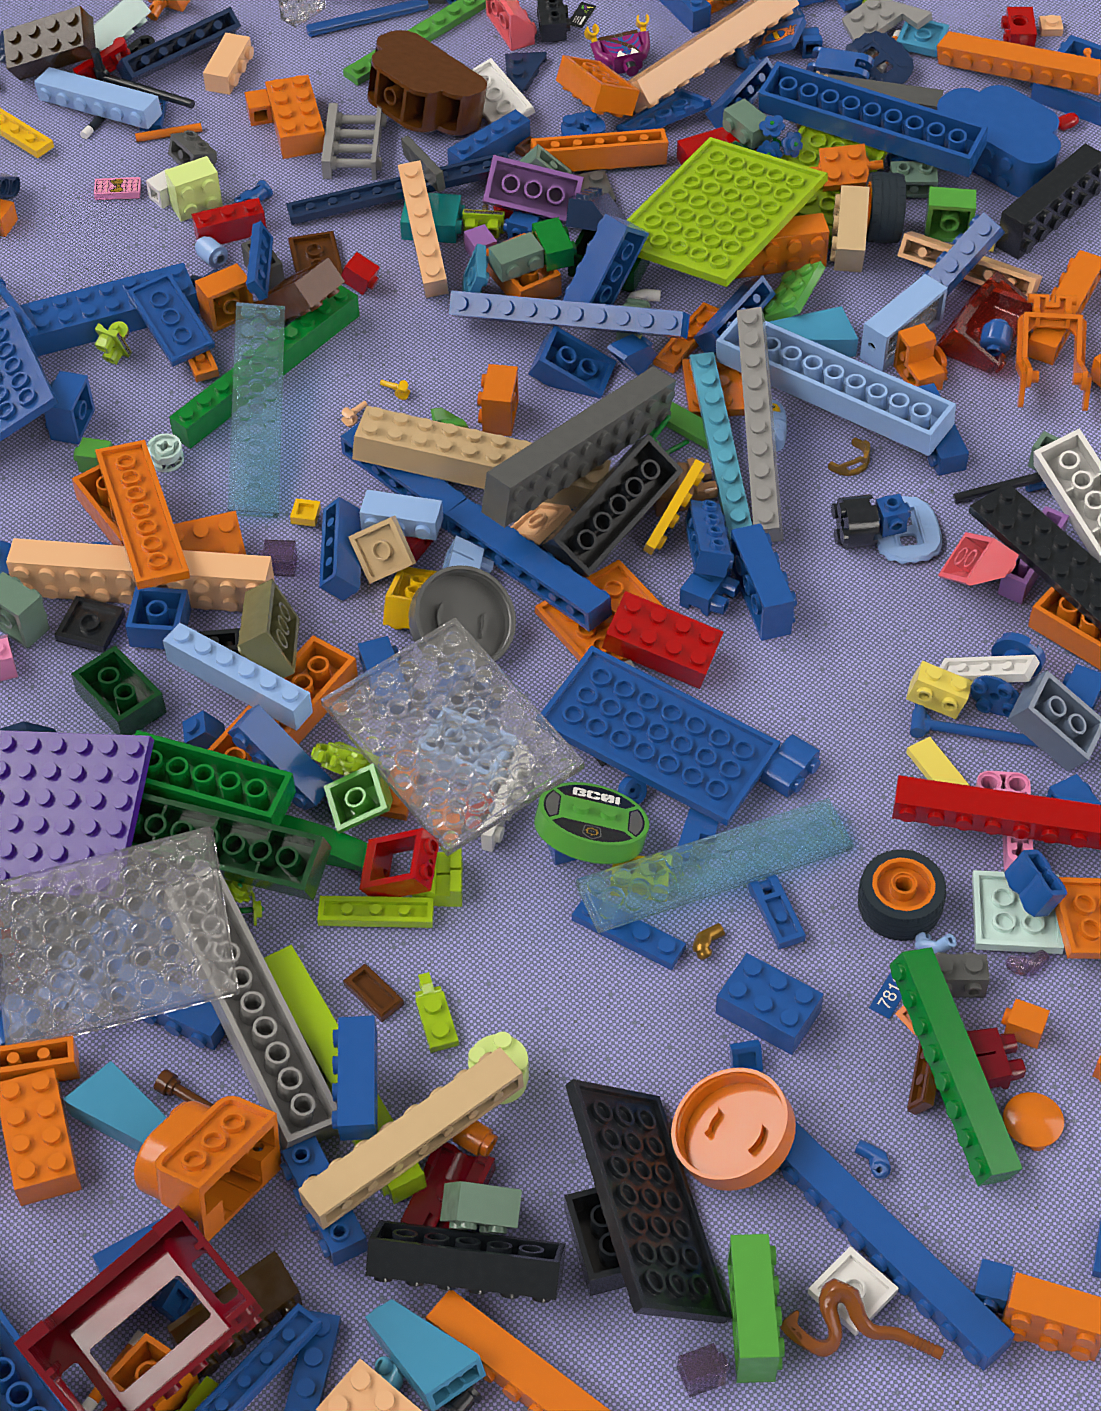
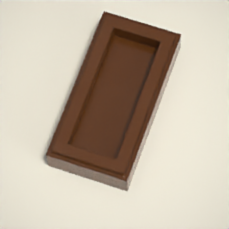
M366 963L343 980L344 986L381 1022L385 1021L404 1005V1000Z

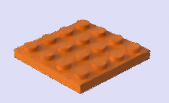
M617 560L586 577L593 585L600 590H605L611 596L612 615L590 632L546 601L535 606V614L578 661L581 660L592 645L625 662L629 659L602 649L607 630L624 592L627 591L658 605H663L620 560Z

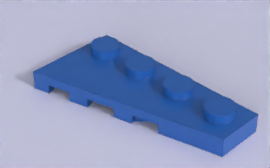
M681 88L672 95L660 100L657 105L649 109L646 108L616 126V131L659 129L712 107L711 99Z

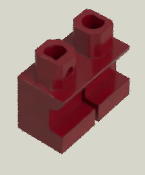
M997 1027L967 1031L990 1089L996 1087L1009 1089L1011 1081L1024 1078L1026 1067L1023 1059L1008 1060L1006 1054L1017 1052L1018 1046L1014 1033L999 1034Z

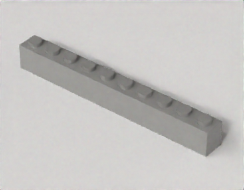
M761 307L737 310L753 525L761 523L765 533L770 534L771 541L779 542L784 541L766 322Z

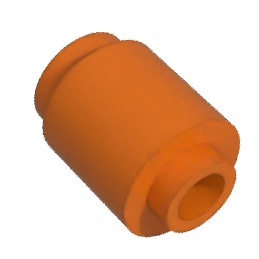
M475 1121L452 1138V1142L476 1156L482 1155L483 1157H487L491 1153L498 1140V1136L493 1134V1130L479 1121Z

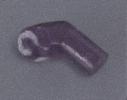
M1044 950L1037 951L1031 958L1021 955H1010L1006 959V967L1015 974L1030 977L1035 975L1050 960V957Z

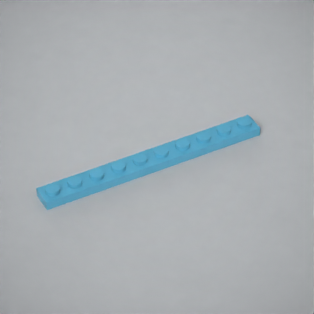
M714 352L690 354L689 362L714 478L718 488L722 514L725 515V527H728L727 538L730 540L732 529L750 526L752 521Z

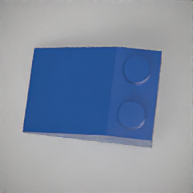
M554 325L543 339L528 375L549 387L600 399L617 361Z

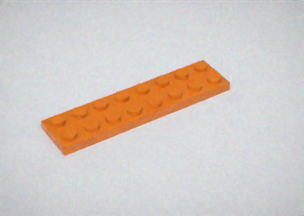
M140 440L96 449L98 465L137 589L140 590L190 579L189 569L146 441Z

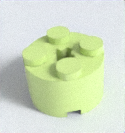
M498 1032L497 1034L482 1038L470 1049L468 1053V1068L478 1063L485 1053L493 1052L501 1047L523 1073L524 1087L500 1103L508 1104L522 1096L529 1079L528 1054L522 1043L511 1037L509 1033Z

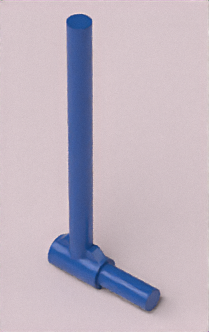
M916 703L912 711L910 735L914 738H921L931 730L1038 747L1026 735L1021 733L931 720V717L925 710L926 707Z

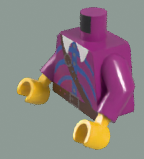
M639 14L637 15L635 24L640 29V32L636 29L599 37L598 40L596 37L599 33L598 25L594 24L592 26L594 33H591L587 26L584 36L586 39L591 40L590 46L595 60L601 61L617 74L626 73L630 77L635 76L643 67V61L647 59L650 51L649 31H646L649 15H645L646 22L644 23L639 21Z

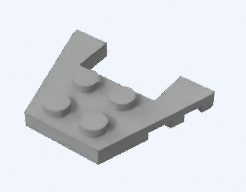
M867 0L843 17L842 23L851 40L854 41L864 33H872L874 31L885 33L902 20L918 30L933 18L930 11L893 0ZM874 48L864 53L872 58L879 55Z

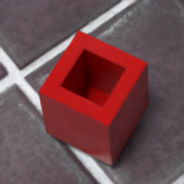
M356 252L345 265L341 276L345 284L364 295L369 288L372 290L378 283L379 277H377L380 267Z

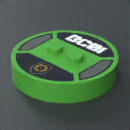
M567 782L551 786L541 794L534 818V825L539 836L548 845L567 856L591 863L617 864L630 861L642 852L649 830V819L645 811L635 801L618 791L591 783Z

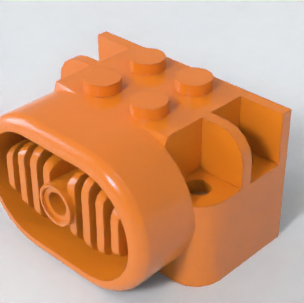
M237 1096L223 1097L211 1107L199 1101H189L182 1104L157 1126L142 1144L134 1167V1179L138 1189L160 1200L164 1206L172 1210L179 1205L193 1223L198 1221L199 1231L209 1242L281 1170L277 1113Z

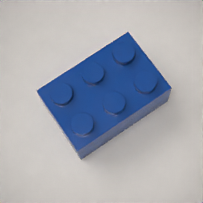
M746 953L718 993L715 1013L793 1055L821 1013L824 994Z

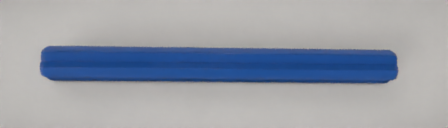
M409 0L307 24L306 31L309 37L428 10L429 4L428 0Z

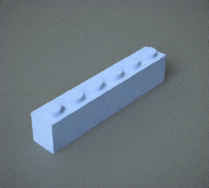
M48 67L34 81L39 100L144 129H149L162 115L158 96L51 67Z
M179 623L163 640L166 657L169 662L252 707L259 704L272 718L296 731L313 713L310 692L182 623Z

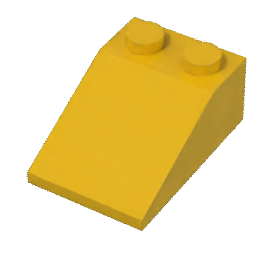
M407 567L398 571L385 595L383 625H388L393 629H410L409 608L412 598L418 588L438 571Z

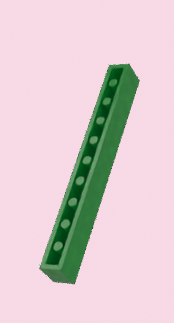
M340 285L338 287L340 291L336 295L323 300V304L316 310L309 311L305 315L296 318L169 417L172 434L177 436L182 444L191 449L360 316L358 295Z

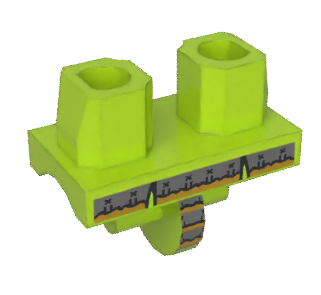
M483 204L482 210L463 209V231L485 224L494 238H498L500 233H505L503 231L505 211H489L488 204Z
M118 321L111 324L109 329L106 330L98 323L95 331L99 337L94 345L98 350L104 352L102 355L103 359L117 365L121 356L129 358L132 351L125 342L129 335L127 325L124 322Z

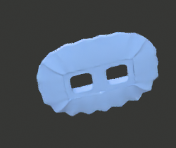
M902 496L904 503L907 502L910 506L912 525L907 526V532L883 538L880 532L879 534H874V540H878L876 546L878 547L879 554L884 555L888 561L896 560L901 564L908 562L917 563L919 561L928 562L933 556H938L942 548V535L938 520L928 503L917 497ZM914 536L917 544L904 546L901 544L900 537Z

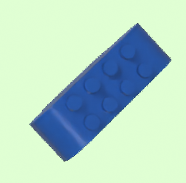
M1003 85L989 86L980 92L971 88H957L949 91L939 99L937 104L938 111L988 126L987 145L972 172L1016 197H1020L1057 167L1061 149V142L1057 137L1059 118L1049 108L1017 90Z

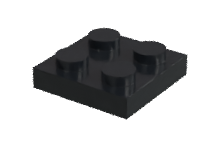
M76 596L54 634L57 642L104 653L125 616L124 607Z

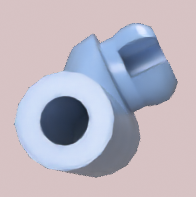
M921 932L915 937L916 949L932 947L934 954L938 952L945 953L955 947L957 943L955 937L951 934H946L937 941L931 940L930 934H925V932Z

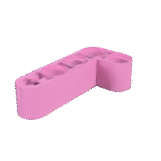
M984 771L977 778L976 787L1031 795L1030 780L1022 773ZM1003 835V863L1005 871L1023 850H1033L1032 839H1017L1012 836Z

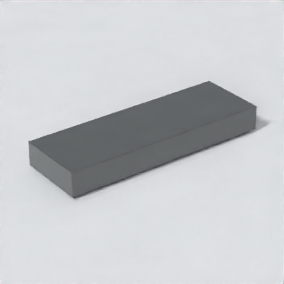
M407 135L401 138L404 157L409 162L421 160L424 178L438 193L445 190L443 171L410 136Z

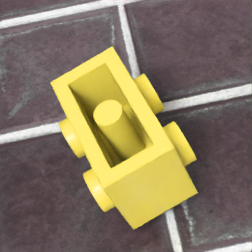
M922 661L910 681L906 700L956 719L968 701L972 680Z

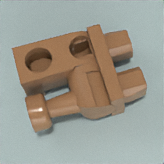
M694 458L687 459V463L677 462L684 471L653 504L656 517L662 516L693 465ZM708 462L705 463L701 470L705 475L698 487L692 485L689 491L692 494V500L704 501L718 497L716 481L702 482L712 479L711 467ZM689 502L685 508L680 506L677 512L688 510Z

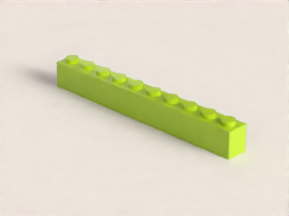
M291 944L264 957V960L332 1094V1083H338V1074H333L332 1066L333 1056H338V1048L333 1046V1029H338V1024ZM378 1095L379 1132L383 1125L388 1122H394ZM352 1140L354 1146H356L360 1141H362ZM416 1163L381 1188L380 1192L383 1197L389 1195L395 1205L427 1187L424 1172L420 1165Z

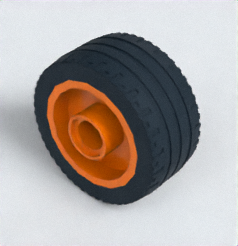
M871 172L866 183V187H870L866 241L872 243H898L902 236L905 219L904 174L893 172Z
M904 849L886 851L874 857L867 864L861 876L858 890V908L863 921L878 935L895 941H911L921 932H925V934L931 932L942 915L946 899L945 878L937 864L919 852Z

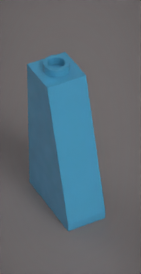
M842 306L769 322L845 356L854 357L857 354L858 337Z
M112 1061L63 1098L67 1111L73 1118L139 1152L149 1134L167 1118Z
M393 1299L376 1307L370 1314L365 1316L371 1335L430 1411H436L486 1376L481 1358L475 1351Z

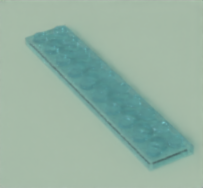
M236 302L227 512L236 510V514L239 516L278 518L285 306Z
M827 798L578 878L575 885L597 932L601 933L749 884L756 880L765 879L774 874L777 875L850 851L854 844L833 804Z

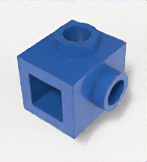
M901 494L877 498L875 505L878 509L879 532L882 538L907 532L908 518L911 517V510L907 502L904 503Z

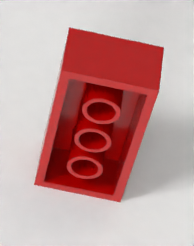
M625 591L607 630L602 649L626 659H631L633 662L700 689L724 632Z

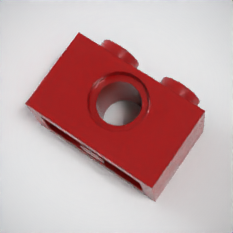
M1007 7L1006 15L1001 18V29H1004V42L1035 47L1037 30L1033 7Z

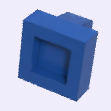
M759 1039L729 1044L731 1068H748L759 1072L763 1071L762 1049Z
M172 1279L160 1290L161 1294L157 1301H152L151 1306L173 1323L188 1312L196 1296L178 1279Z

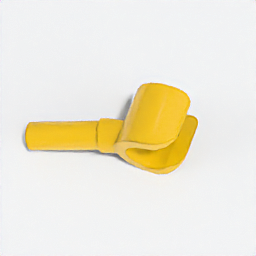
M383 379L380 381V385L395 390L397 398L401 400L408 398L410 390L408 389L407 381L401 380L399 384Z

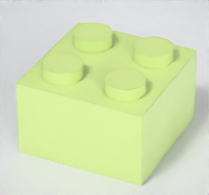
M207 156L164 170L170 205L181 222L191 219V214L223 206L218 172Z

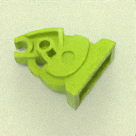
M341 741L329 742L328 744L317 743L311 753V759L321 763L322 767L344 776L372 763L378 768L381 758Z

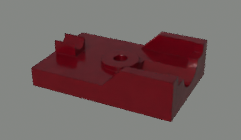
M448 1142L444 1143L430 1154L423 1171L427 1187L413 1194L400 1222L450 1229V1222L440 1221L444 1184L463 1181L488 1185L496 1170L495 1158L490 1156L486 1158L481 1155L477 1157L469 1156L461 1152L455 1145Z

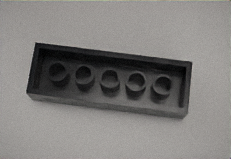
M1085 143L1003 210L999 226L1005 233L996 242V247L1015 259H1020L1024 254L1030 253L1037 243L1043 242L1049 233L1057 230L1062 222L1067 218L1070 219L1075 211L1080 207H1084L1093 196L1099 195L1101 192V151Z
M649 434L633 444L546 539L542 546L555 559L564 565L570 566L580 576L585 578L590 576L684 470Z
M379 1220L368 1240L365 1276L374 1277V1280L378 1282H391L394 1279L405 1281L410 1286H423L425 1283L437 1285V1288L441 1290L464 1288L473 1294L482 1295L487 1292L500 1293V1296L504 1298L514 1299L519 1296L532 1297L533 1301L547 1303L551 1300H556L563 1279L566 1243Z

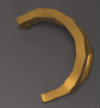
M854 437L852 445L860 449L864 456H859L840 465L831 461L828 464V469L843 476H853L862 473L870 463V442ZM859 462L863 463V465L855 469H848V466H852Z

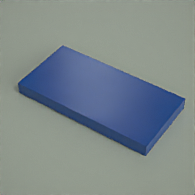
M170 271L127 290L128 297L172 367L215 348L214 340Z

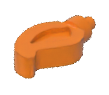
M935 345L933 357L944 367V381L948 380L947 358L943 350Z

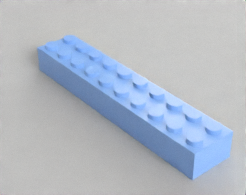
M736 317L716 340V361L741 372L738 321ZM765 321L771 386L927 456H930L954 425L956 403Z

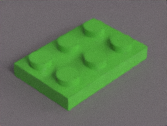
M821 261L805 264L795 271L789 270L781 277L782 281L774 290L776 295L764 307L763 315L765 321L770 322L800 314L825 270V266Z

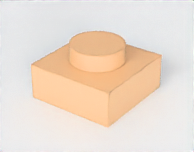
M1039 16L1038 25L1041 37L1063 35L1064 29L1061 16Z

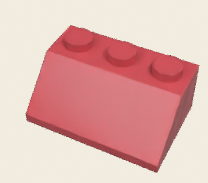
M486 0V15L511 51L535 44L536 25L530 21L526 10L521 8L518 0Z
M965 532L938 576L942 579L969 586L1005 578L1015 568L1016 559L1019 555L995 538Z

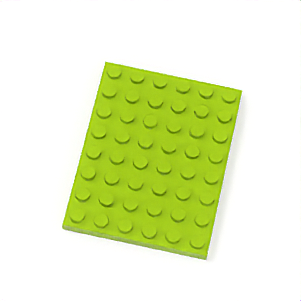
M710 137L627 219V221L649 233L638 257L727 287L828 181V173Z

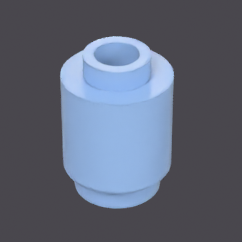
M203 236L195 243L197 255L211 267L218 268L226 262L228 257L227 249L212 237Z

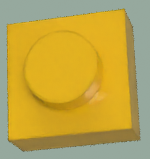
M296 498L290 515L291 524L316 527L321 510L320 501Z

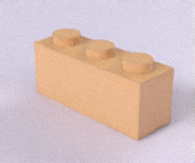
M225 33L203 72L206 91L231 94L234 87L238 85L241 74L245 72L248 61L253 58L254 48L251 46L250 37Z

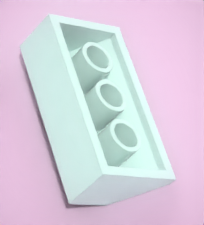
M122 0L94 24L95 44L99 51L112 45L113 41L118 37H123L126 40L134 33L132 28L135 25L139 28L148 21L146 16L151 10L143 0Z

